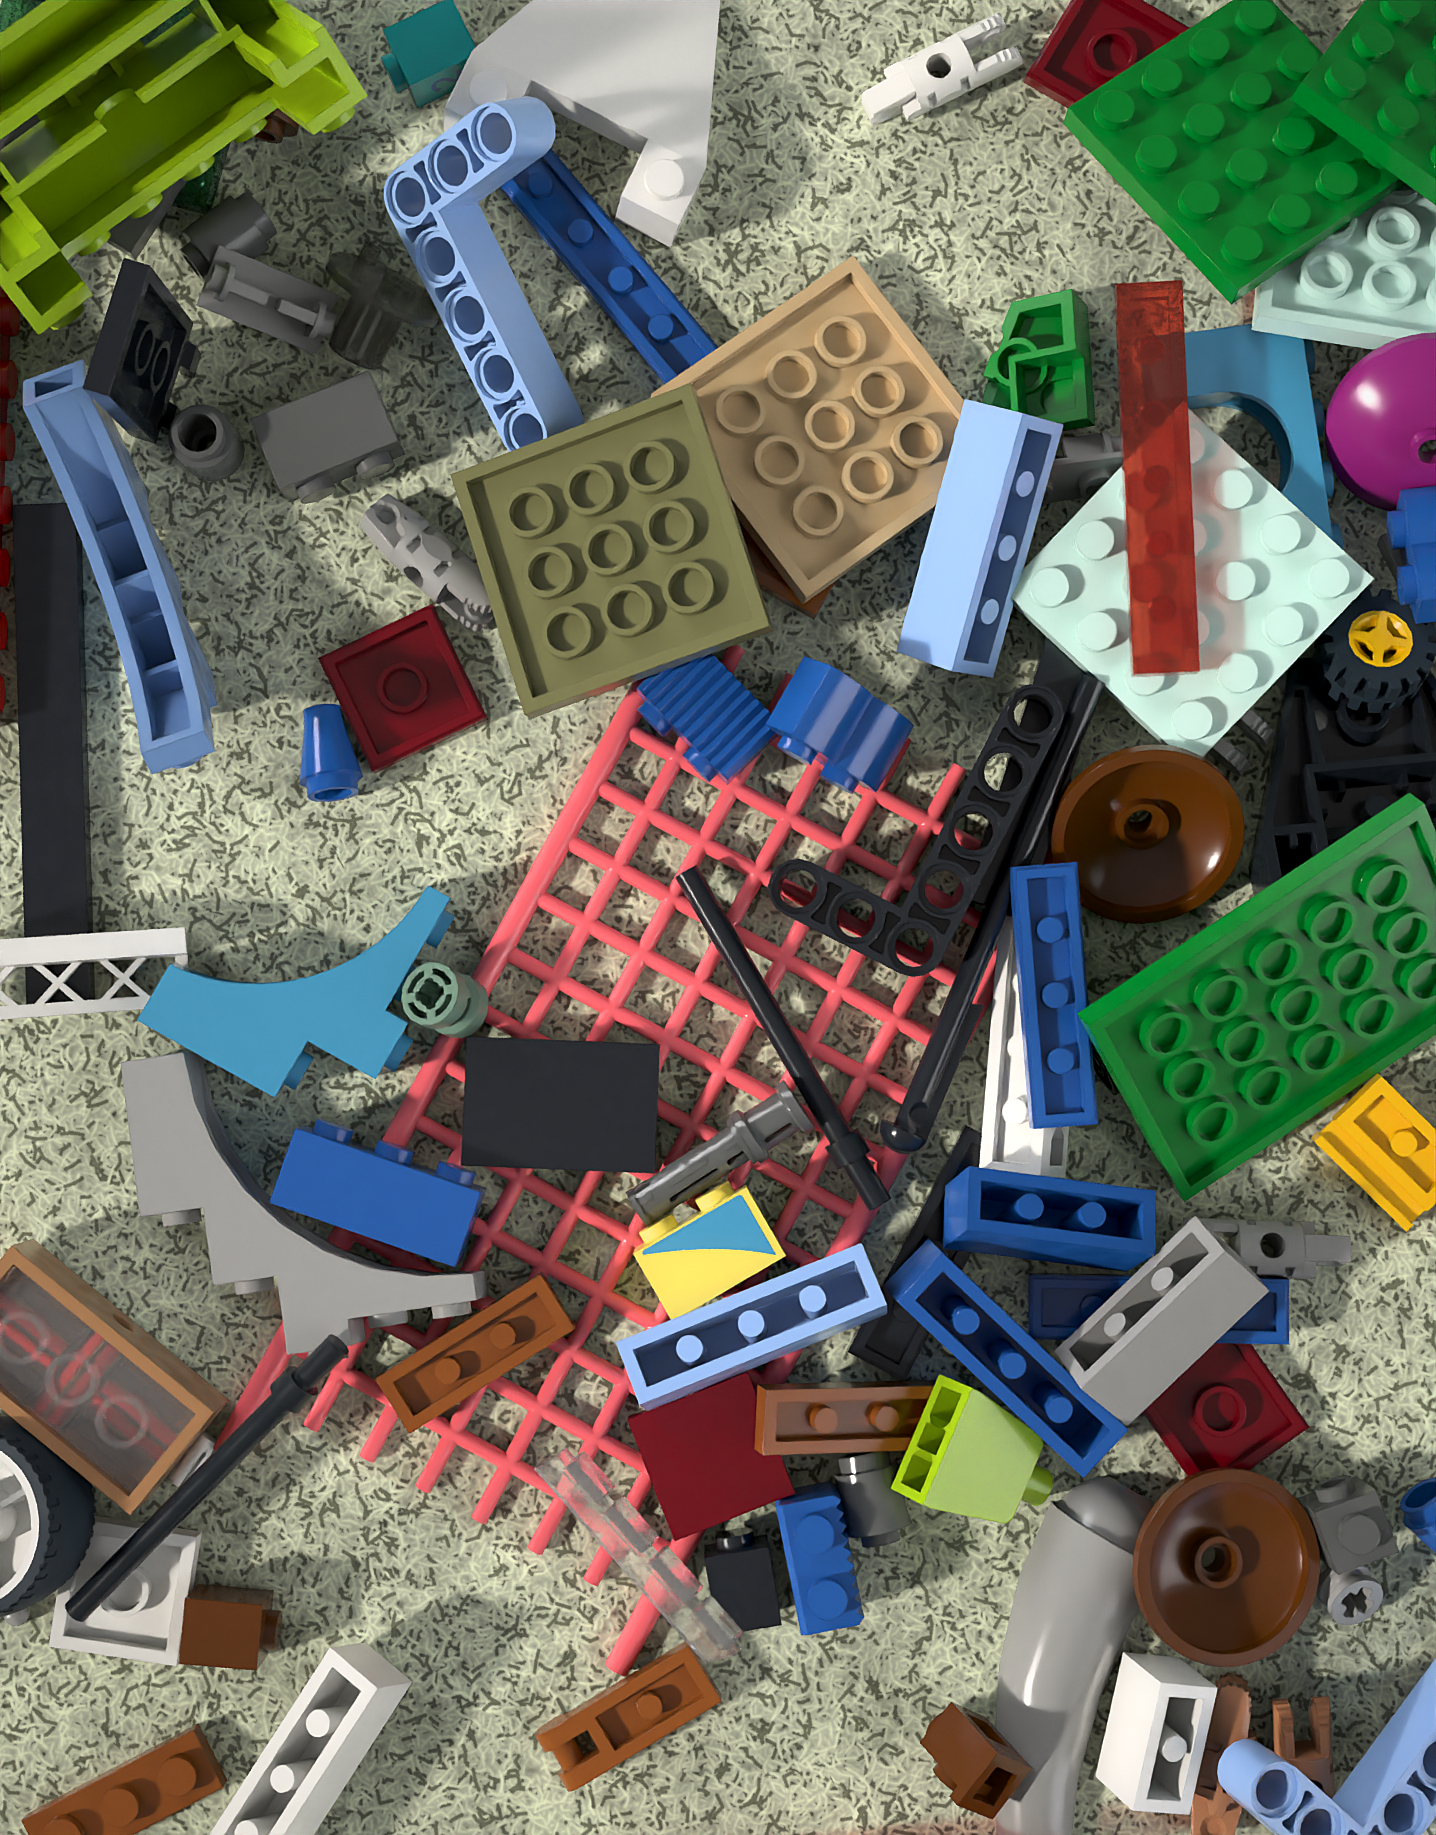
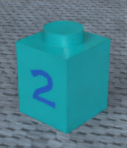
M443 0L382 29L390 53L380 58L397 94L408 89L417 108H420L453 91L472 50L476 46L454 1Z

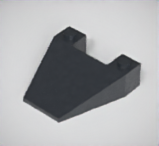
M1365 652L1370 658H1372V652ZM1312 657L1296 659L1288 668L1275 731L1276 736L1273 741L1248 867L1253 896L1408 793H1411L1425 804L1436 830V678L1431 670L1416 695L1410 701L1405 699L1399 708L1391 711L1385 703L1380 713H1368L1367 704L1361 703L1356 711L1347 707L1348 698L1342 696L1338 701H1335L1328 694L1332 686L1330 683L1323 686L1320 685L1316 678L1320 667H1313ZM1316 710H1321L1328 716V725L1321 731L1317 727L1314 712Z

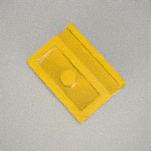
M1377 1073L1311 1139L1407 1232L1413 1226L1412 1222L1425 1210H1430L1436 1204V1129Z

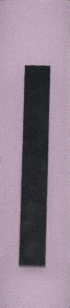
M67 503L12 505L24 938L93 933L82 540ZM94 962L82 963L65 982L83 1000H95ZM70 964L45 965V967L56 977H59ZM33 966L25 967L26 1005L35 1004L53 984ZM59 989L47 1003L69 1002L73 1000Z

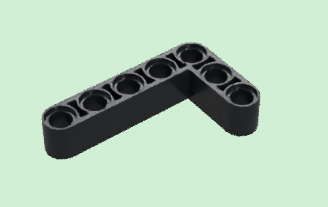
M1029 684L1015 690L1009 697L902 907L812 862L794 859L782 863L771 874L768 889L769 897L775 908L784 915L900 974L916 977L924 976L933 971L947 950L1061 727L1064 712L1063 704L1057 693L1047 686ZM1034 699L1041 701L1047 706L1051 716V722L1047 729L1039 733H1029L1018 726L1015 721L1014 711L1025 700ZM998 757H1006L1015 761L1021 770L1022 778L1020 784L1013 790L1006 792L994 790L989 786L985 779L984 770L991 760ZM966 815H980L989 822L992 828L991 841L980 850L965 849L955 838V825ZM802 870L809 872L814 877L817 884V892L810 904L795 908L785 902L781 887L784 879L789 874ZM946 871L953 873L959 878L962 883L963 894L961 900L955 906L941 909L933 906L925 896V885L932 875L937 872ZM859 899L866 901L872 906L875 912V923L866 935L852 937L842 931L838 916L844 904L851 900ZM908 929L923 930L933 941L934 950L932 957L921 966L912 967L905 965L896 954L895 945L897 939Z

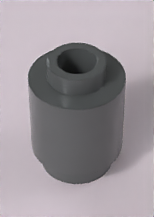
M245 191L236 199L230 195L182 230L181 233L187 244L179 251L195 274L202 281H205L218 245L256 259L269 249L267 241L277 234V230L260 204L250 193Z
M203 404L189 406L179 412L170 425L168 436L170 448L176 458L196 477L206 481H220L233 475L240 467L245 451L243 439L229 419L217 408ZM214 441L211 447L204 450V447L209 442Z
M889 1451L854 1452L838 1457L840 1473L835 1474V1479L840 1493V1503L844 1512L843 1517L845 1518V1528L848 1537H860L863 1548L878 1547L899 1541L900 1535L898 1530L909 1526L910 1520L905 1496L891 1489L899 1470L898 1463L891 1462Z

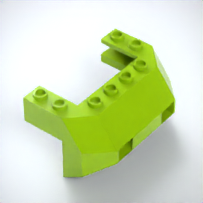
M45 0L0 33V139L35 114L41 120L0 150V286L38 335L49 327L57 330L73 322L83 312L85 308L83 303L94 295L67 260L76 254L81 257L87 256L101 248L111 236L109 230L129 215L135 219L152 211L163 199L161 192L180 178L188 181L203 174L214 163L215 158L213 155L233 140L235 143H242L254 137L265 127L267 123L265 117L274 110L280 109L312 135H315L320 130L324 133L336 130L353 117L356 111L354 106L368 95L324 25L292 6L286 0ZM187 6L191 12L189 15L147 45H143L140 40L142 37Z

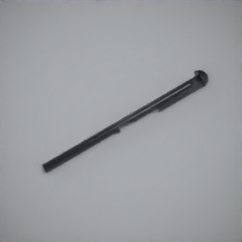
M1082 675L895 1122L884 1119L881 1121V1138L885 1145L896 1153H914L920 1150L928 1140L935 1119L984 1006L972 1002L1003 930L1008 907L1011 902L1009 868L1030 866L1104 691L1106 684L1098 679Z

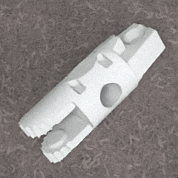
M1000 12L884 69L887 79L864 91L861 96L862 106L871 125L875 126L901 113H904L906 120L910 121L1024 64L1017 47L1007 48L973 64L969 51L994 40L1005 30L1006 24ZM933 71H942L947 76L943 78H935L932 75H930V73Z

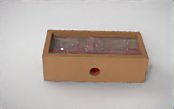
M35 1239L12 1245L0 1259V1408L131 1515L149 1500L199 1436L228 1403L229 1399Z

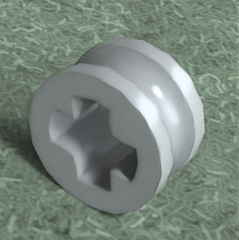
M1366 1565L1340 1575L1328 1567L1319 1577L1316 1592L1322 1604L1327 1606L1334 1621L1341 1625L1361 1623L1371 1617L1381 1605L1384 1593L1379 1582L1371 1577V1573Z

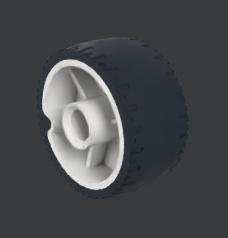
M0 1416V1617L21 1611L42 1601L62 1587L74 1575V1572L81 1565L80 1562L86 1556V1550L90 1547V1539L94 1533L93 1525H95L94 1513L96 1512L92 1483L10 1416Z

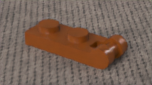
M688 1639L568 1713L560 1714L548 1721L534 1735L544 1752L552 1751L561 1766L557 1774L567 1791L571 1792L584 1786L722 1702V1695ZM588 1730L597 1748L590 1752L582 1753L574 1738Z

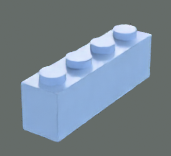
M967 399L964 400L896 652L949 671L993 678L1014 604L1011 596L1022 576L1063 424Z
M860 1243L616 1342L638 1403L646 1411H649L886 1315L887 1304L863 1245Z

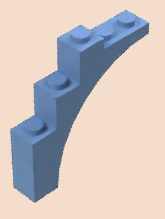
M82 359L24 380L23 409L65 498L103 597L130 688L137 721L141 755L151 774L171 767L175 769L185 768L198 762L204 755L215 752L210 708L217 706L214 675L183 612L181 584L150 521L148 494L145 485L112 417L83 389L89 368L85 360Z

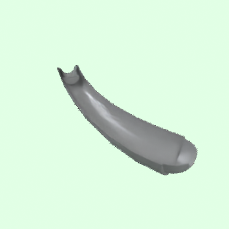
M1110 1476L1095 1477L1081 1482L1070 1490L1058 1505L1050 1503L1018 1577L999 1663L995 1728L1032 1767V1770L995 1816L997 1835H1072L1078 1778L1100 1698L1130 1625L1140 1608L1133 1584V1555L1141 1526L1154 1506L1150 1499L1128 1489Z

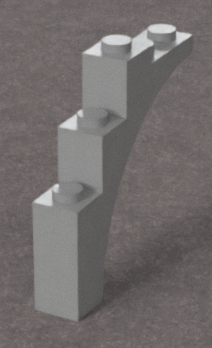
M182 1052L120 1062L140 1217L162 1215L163 1227L202 1221L201 1208H203L213 1286L234 1283L236 1295L275 1289L274 1276H277L287 1355L308 1352L309 1356L330 1334L337 1336L346 1346L365 1341L363 1317L368 1316L369 1328L407 1323V1310L427 1307L432 1308L433 1319L453 1317L472 1313L470 1301L488 1296L485 1270L429 1272L385 1265L339 1248L299 1223L283 1207L269 1203L271 1196L259 1185L231 1144L213 1103L204 1060L200 1055Z

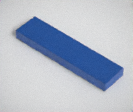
M1077 862L1009 868L1029 1128L1042 1129L1098 1124L1092 1041L1077 1013L1089 1006Z
M1029 1273L1028 1333L1034 1339L1066 1340L1133 1275ZM1258 1277L1269 1289V1292L1215 1343L1289 1345V1279Z

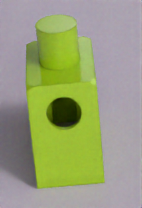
M939 1374L891 1489L930 1509L1007 1524L1014 1518L1021 1500L1033 1506H1039L1047 1500L1053 1487V1476L1048 1469L1036 1465L1043 1448V1439L1037 1433L982 1392Z

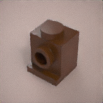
M950 1702L946 1709L930 1722L926 1735L920 1741V1744L937 1762L933 1772L942 1783L953 1791L949 1797L955 1804L992 1820L1032 1770V1767L986 1717L954 1702Z

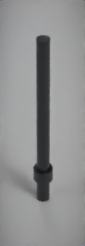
M695 865L676 876L675 879L830 1144L825 1146V1149L837 1170L844 1167L869 1211L883 1205L891 1197L866 1155L871 1149L858 1128L851 1130L699 867Z
M330 1334L298 1367L289 1366L271 1384L270 1390L272 1394L65 1603V1609L71 1618L78 1622H84L290 1412L299 1413L318 1394L317 1385L349 1353L347 1346L341 1339Z

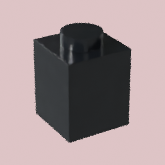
M737 1528L716 1534V1543L704 1545V1560L717 1636L782 1625L767 1534L754 1536L752 1528Z

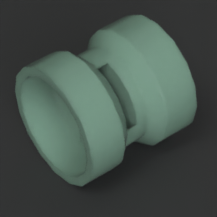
M427 962L418 966L407 977L402 988L401 1001L407 1016L412 1021L451 1038H464L473 1034L483 1024L488 1014L489 1000L486 989L481 983L439 962Z

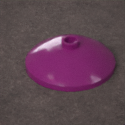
M1436 332L1402 337L1373 350L1355 364L1344 376L1328 406L1324 432L1326 448L1334 472L1343 485L1356 497L1385 511H1396L1400 490L1436 486V448L1430 451L1419 450L1424 442L1436 440Z

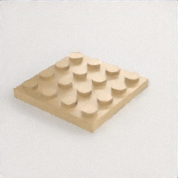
M854 256L835 267L651 394L652 398L689 383L694 387L736 516L802 604L935 510L937 496L942 485L954 440V433L964 403L963 398Z

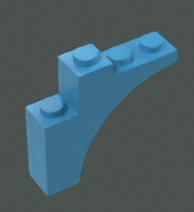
M428 885L414 907L378 943L357 957L333 969L309 977L266 983L241 982L212 977L188 969L179 963H170L137 1021L273 1097H276L281 1092L284 1085L293 1090H296L314 1059L312 1055L304 1051L309 1042L374 1079L377 1078L383 1066L395 1073L414 1039L403 1034L409 1020L388 1009L393 998L402 1003L403 985L407 977L417 968L413 964L425 943L437 949L455 918V915L445 910L451 898Z

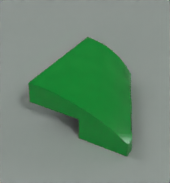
M1073 289L1011 302L1001 328L1003 332L1002 343L999 349L990 355L983 373L988 383L984 390L982 403L1063 424L1062 431L1096 426L1088 306Z

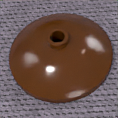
M1139 745L1102 757L1083 770L1070 783L1058 801L1053 813L1049 834L1050 852L1053 864L1077 862L1080 903L1083 907L1101 917L1117 922L1132 924L1156 923L1190 912L1211 898L1223 886L1239 860L1243 847L1245 824L1241 804L1226 776L1210 761L1194 752L1175 746ZM1139 810L1149 812L1148 816L1142 821L1132 822L1129 820L1134 812Z
M1219 1467L1199 1471L1169 1488L1157 1500L1146 1516L1139 1531L1133 1555L1132 1572L1135 1595L1141 1612L1154 1633L1167 1646L1194 1662L1214 1667H1236L1254 1663L1282 1647L1297 1632L1311 1609L1317 1592L1320 1574L1319 1547L1314 1528L1307 1513L1297 1499L1282 1485L1262 1474L1236 1467ZM1213 1547L1215 1550L1214 1561L1210 1565L1203 1567L1201 1562L1202 1555L1206 1549Z

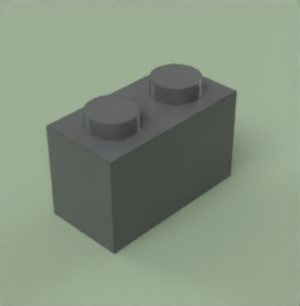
M369 370L250 419L276 484L289 502L300 499L302 504L320 501L336 491L335 483L357 474L361 480L378 477L394 468L395 463L393 459L405 455L379 389Z

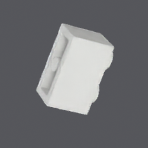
M1123 1652L1096 1777L1132 1811L1190 1815L1218 1688L1179 1657Z

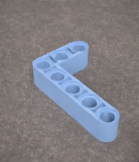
M528 96L489 102L478 106L396 168L389 175L384 186V202L387 211L509 452L584 424L581 409L478 203L544 156L552 147L555 139V122L552 112L544 102L536 97Z
M1436 1658L1332 1799L1295 1766L1253 1739H1241L1232 1743L1224 1750L1219 1760L1217 1771L1220 1785L1228 1795L1274 1835H1423L1436 1817ZM1263 1776L1261 1782L1257 1785L1260 1777Z

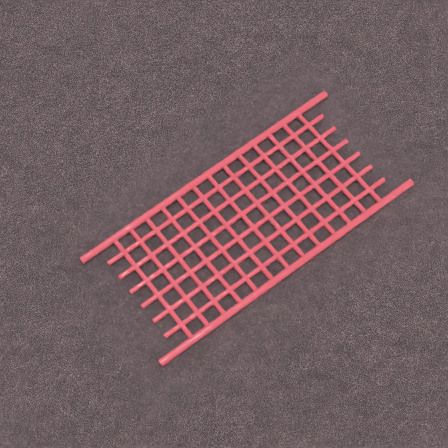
M738 645L728 647L720 662L733 674L745 650ZM789 673L784 675L766 708L771 714L793 675ZM646 678L632 682L471 978L479 981L486 989L488 997L507 962L545 983L523 1023L488 1005V1014L484 1022L513 1038L552 1040L537 1031L558 992L561 991L600 1012L585 1041L604 1042L616 1021L656 1044H660L659 1072L670 1052H673L711 1073L690 1114L658 1098L657 1116L678 1127L681 1131L659 1170L655 1169L654 1174L629 1173L642 1181L648 1180L663 1168L688 1153L696 1138L706 1142L720 1132L704 1122L726 1082L761 1101L776 1093V1089L735 1067L756 1026L760 1028L762 1026L746 1000L709 981L721 960V956L713 942L711 941L695 972L654 951L675 910L701 923L675 877L695 865L699 867L707 854L747 876L726 915L745 948L772 962L763 978L772 994L774 995L787 970L828 992L806 1033L793 1026L791 1027L810 1059L813 1056L853 1078L838 1106L847 1123L850 1122L868 1087L902 1105L908 1089L881 1075L877 1070L898 1031L927 1046L933 1030L909 1018L907 1014L928 976L951 987L957 971L939 962L933 971L924 976H909L891 1008L851 986L867 956L851 949L837 977H834L795 956L810 927L795 920L781 947L740 926V923L761 885L768 887L771 874L773 873L770 868L792 829L832 850L824 869L839 876L848 859L887 880L888 883L880 897L895 904L902 890L910 892L917 878L911 874L932 835H939L945 823L942 817L967 772L966 769L952 763L927 811L886 789L911 743V740L907 738L877 793L861 786L856 787L855 792L863 796L842 835L839 836L800 814L820 778L819 774L824 767L814 759L811 765H807L785 806L745 785L761 753L728 785L718 775L708 783L682 756L690 747L680 737L675 745H672L637 726L642 718L637 709L645 702L638 695L637 687ZM778 735L769 745L780 750L777 744L781 736ZM629 741L666 760L644 801L607 781ZM680 769L721 790L700 831L659 810ZM598 796L635 815L614 856L577 837ZM736 799L777 821L755 861L714 840ZM877 804L918 825L897 866L856 845ZM650 824L691 846L670 886L628 865ZM955 827V838L961 846L969 850H979L981 840ZM1050 844L1043 865L1053 864ZM568 851L605 871L584 912L546 892ZM785 878L781 887L782 896L804 907L815 898L817 884H814L810 892ZM620 879L661 901L639 942L598 920ZM961 882L953 896L942 892L928 883L925 885V896L933 906L941 909L955 906L961 900L963 894ZM969 906L961 921L976 929L982 913ZM538 907L575 927L553 967L516 948ZM840 909L838 916L839 925L848 932L862 937L873 928L875 912L872 910L868 920L865 922L851 913ZM590 935L630 956L609 998L568 976ZM929 938L922 952L898 939L895 945L898 958L913 967L927 963L932 957L934 950L931 938ZM997 944L972 1002L984 1006L968 1044L993 1000ZM645 965L686 987L664 1028L624 1007ZM701 996L742 1018L720 1059L679 1037ZM842 1001L883 1022L862 1064L821 1042ZM442 1033L439 1034L382 1140L407 1147L415 1130H418L452 1149L453 1151L447 1162L461 1166L462 1134H458L424 1114L446 1074L465 1084V1064L456 1060L455 1057L466 1037L451 1038ZM786 1069L780 1082L784 1080L793 1092L796 1085ZM800 1103L813 1123L814 1130L823 1134L802 1175L768 1158L762 1163L758 1161L753 1164L750 1160L740 1167L733 1169L726 1181H729L735 1190L744 1184L753 1168L793 1190L772 1230L785 1251L786 1256L783 1258L799 1267H803L820 1260V1258L792 1244L786 1238L807 1199L845 1219L825 1257L860 1244L881 1206L869 1211L859 1194L852 1204L816 1184L830 1158L825 1149V1146L830 1143L809 1107ZM864 1138L871 1149L866 1155L869 1160L875 1162L873 1167L889 1192L909 1154L896 1153L886 1145L883 1148ZM485 1167L509 1181L487 1221L479 1217L476 1218L471 1233L478 1236L460 1271L479 1270L491 1247L495 1245L534 1267L527 1280L543 1272L546 1278L551 1276L588 1296L589 1300L575 1324L576 1328L571 1331L568 1339L562 1337L547 1347L559 1355L537 1395L500 1376L462 1400L450 1421L439 1415L423 1425L442 1437L415 1486L425 1493H430L455 1446L459 1445L497 1466L494 1475L471 1515L477 1522L487 1523L512 1475L554 1497L527 1546L532 1552L538 1555L543 1554L568 1506L610 1528L583 1577L588 1583L594 1586L599 1585L624 1537L661 1556L662 1558L605 1662V1665L613 1672L627 1676L706 1529L677 1541H674L672 1538L671 1542L633 1522L652 1487V1482L640 1452L608 1435V1432L629 1394L635 1395L625 1367L621 1369L583 1348L604 1306L646 1328L645 1330L670 1320L661 1302L655 1312L652 1313L613 1291L633 1255L635 1247L644 1243L639 1232L648 1226L641 1220L637 1212L630 1225L627 1226L588 1205L605 1173L604 1171H586L572 1196L533 1175L534 1169ZM523 1189L564 1210L542 1252L501 1230ZM696 1194L684 1202V1204L699 1211L700 1208L695 1199L703 1194ZM579 1219L620 1241L599 1282L557 1261ZM335 1225L327 1238L331 1243L347 1251H350L353 1243L356 1242L391 1261L390 1266L429 1272H444L415 1256V1253ZM772 1264L744 1280L741 1287L735 1285L719 1296L726 1298L761 1284ZM486 1296L470 1301L474 1308L482 1310L496 1300ZM368 1316L363 1317L366 1340L347 1346L349 1350L348 1358L342 1359L328 1373L330 1376L303 1424L310 1430L318 1432L343 1385L346 1383L386 1405L359 1454L363 1459L374 1463L399 1417L376 1380L353 1368L375 1329L369 1328ZM453 1317L433 1319L425 1334L406 1323L378 1328L416 1348L417 1351L444 1334ZM283 1320L213 1447L214 1451L271 1395V1384L283 1373L293 1354L287 1355ZM804 1348L767 1362L763 1372L754 1368L748 1370L756 1392L757 1384H785ZM308 1352L294 1355L305 1360L308 1357ZM574 1362L615 1384L593 1426L552 1404ZM487 1388L528 1410L507 1451L496 1447L465 1429ZM543 1419L584 1441L562 1482L521 1460ZM599 1449L640 1471L618 1513L577 1491Z

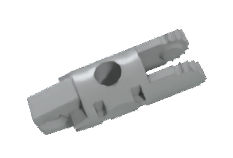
M386 494L370 506L363 514L360 527L389 562L435 603L441 605L456 620H460L462 625L467 626L468 629H472L474 632H482L483 629L487 630L494 616L480 569L475 562L432 523L392 495Z
M1183 1217V1227H1184L1192 1218ZM1198 1218L1218 1237L1229 1238V1246L1245 1261L1257 1277L1315 1279L1316 1266H1343L1351 1262V1237L1315 1234V1222ZM1261 1239L1271 1244L1273 1248L1272 1258L1267 1257L1262 1252L1260 1246Z

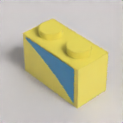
M726 1181L695 1199L700 1210L677 1222L673 1213L639 1232L644 1243L635 1247L633 1255L671 1320L691 1312L786 1256L781 1243L746 1183L734 1190L729 1181Z

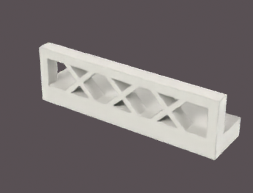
M1006 916L1003 930L997 942L979 1167L1065 1178L1069 1126L1042 1129L1029 1128L1013 917ZM1082 925V927H1083V940H1084L1085 925Z
M185 927L0 939V969L4 968L0 973V986L17 967L33 966L53 983L35 1004L18 1005L0 989V1000L7 1005L0 1006V1020L143 1010L151 996L130 978L148 958L175 957V963H179L189 969ZM136 959L124 974L109 962ZM100 962L119 978L101 999L83 1000L65 984L82 963ZM70 964L59 977H56L45 967V965ZM124 984L139 995V997L113 998ZM59 989L73 1000L69 1002L47 1003Z

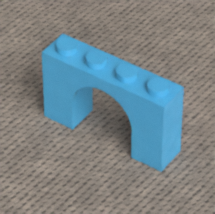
M1252 324L1148 338L1138 353L1147 416L1174 412L1183 403L1190 410L1206 407L1232 408L1244 412L1257 420L1272 437L1278 451L1280 478L1277 490L1343 550L1341 529L1337 523H1331L1327 500L1332 498L1334 492L1333 472L1329 461L1321 460L1318 437H1321L1324 433V411L1320 399H1312L1309 375L1313 374L1315 369V351L1312 340L1251 330Z

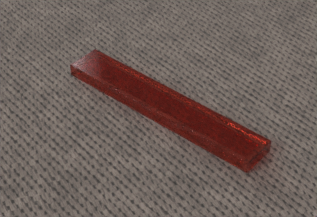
M1182 280L1119 283L1115 286L1114 298L1131 677L1196 675L1200 672L1183 284Z

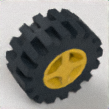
M1370 588L1364 589L1321 633L1314 645L1315 651L1312 662L1313 667H1320L1316 676L1320 685L1323 686L1330 683L1332 687L1328 695L1335 701H1338L1342 696L1348 698L1347 707L1356 711L1361 703L1367 704L1368 713H1380L1385 703L1390 711L1399 708L1405 699L1410 701L1416 695L1434 664L1433 661L1436 657V643H1433L1436 637L1434 624H1416L1409 607L1410 604L1401 605L1399 601L1391 599L1392 590L1380 589L1377 596H1372ZM1367 648L1372 652V658L1365 653Z

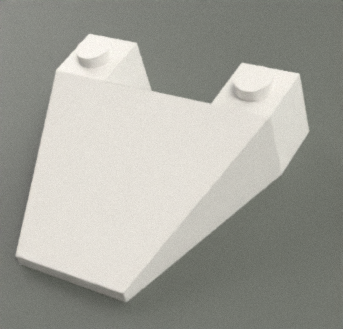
M532 0L472 50L445 106L444 132L478 106L485 103L526 96L538 98L549 109L640 154L620 197L615 220L671 247L697 194L706 170L720 0Z

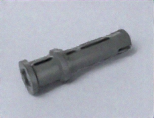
M784 1080L775 1085L776 1093L747 1112L743 1113L740 1110H736L730 1114V1119L726 1121L728 1127L717 1133L714 1137L678 1158L648 1180L626 1191L630 1203L646 1226L652 1225L656 1220L666 1215L667 1212L686 1202L750 1160L754 1164L758 1161L762 1163L767 1160L770 1149L799 1130L808 1133L815 1128Z

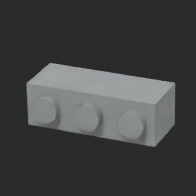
M1194 1216L1070 1335L1055 1352L1079 1387L1128 1426L1266 1295L1269 1289L1230 1246L1200 1219Z

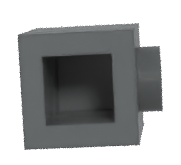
M1343 1475L1327 1479L1314 1487L1315 1492L1297 1498L1314 1528L1320 1559L1338 1575L1399 1553L1376 1489L1358 1476Z

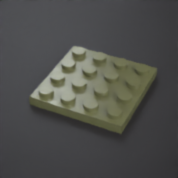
M691 383L450 474L524 715L531 719L774 631L696 390Z

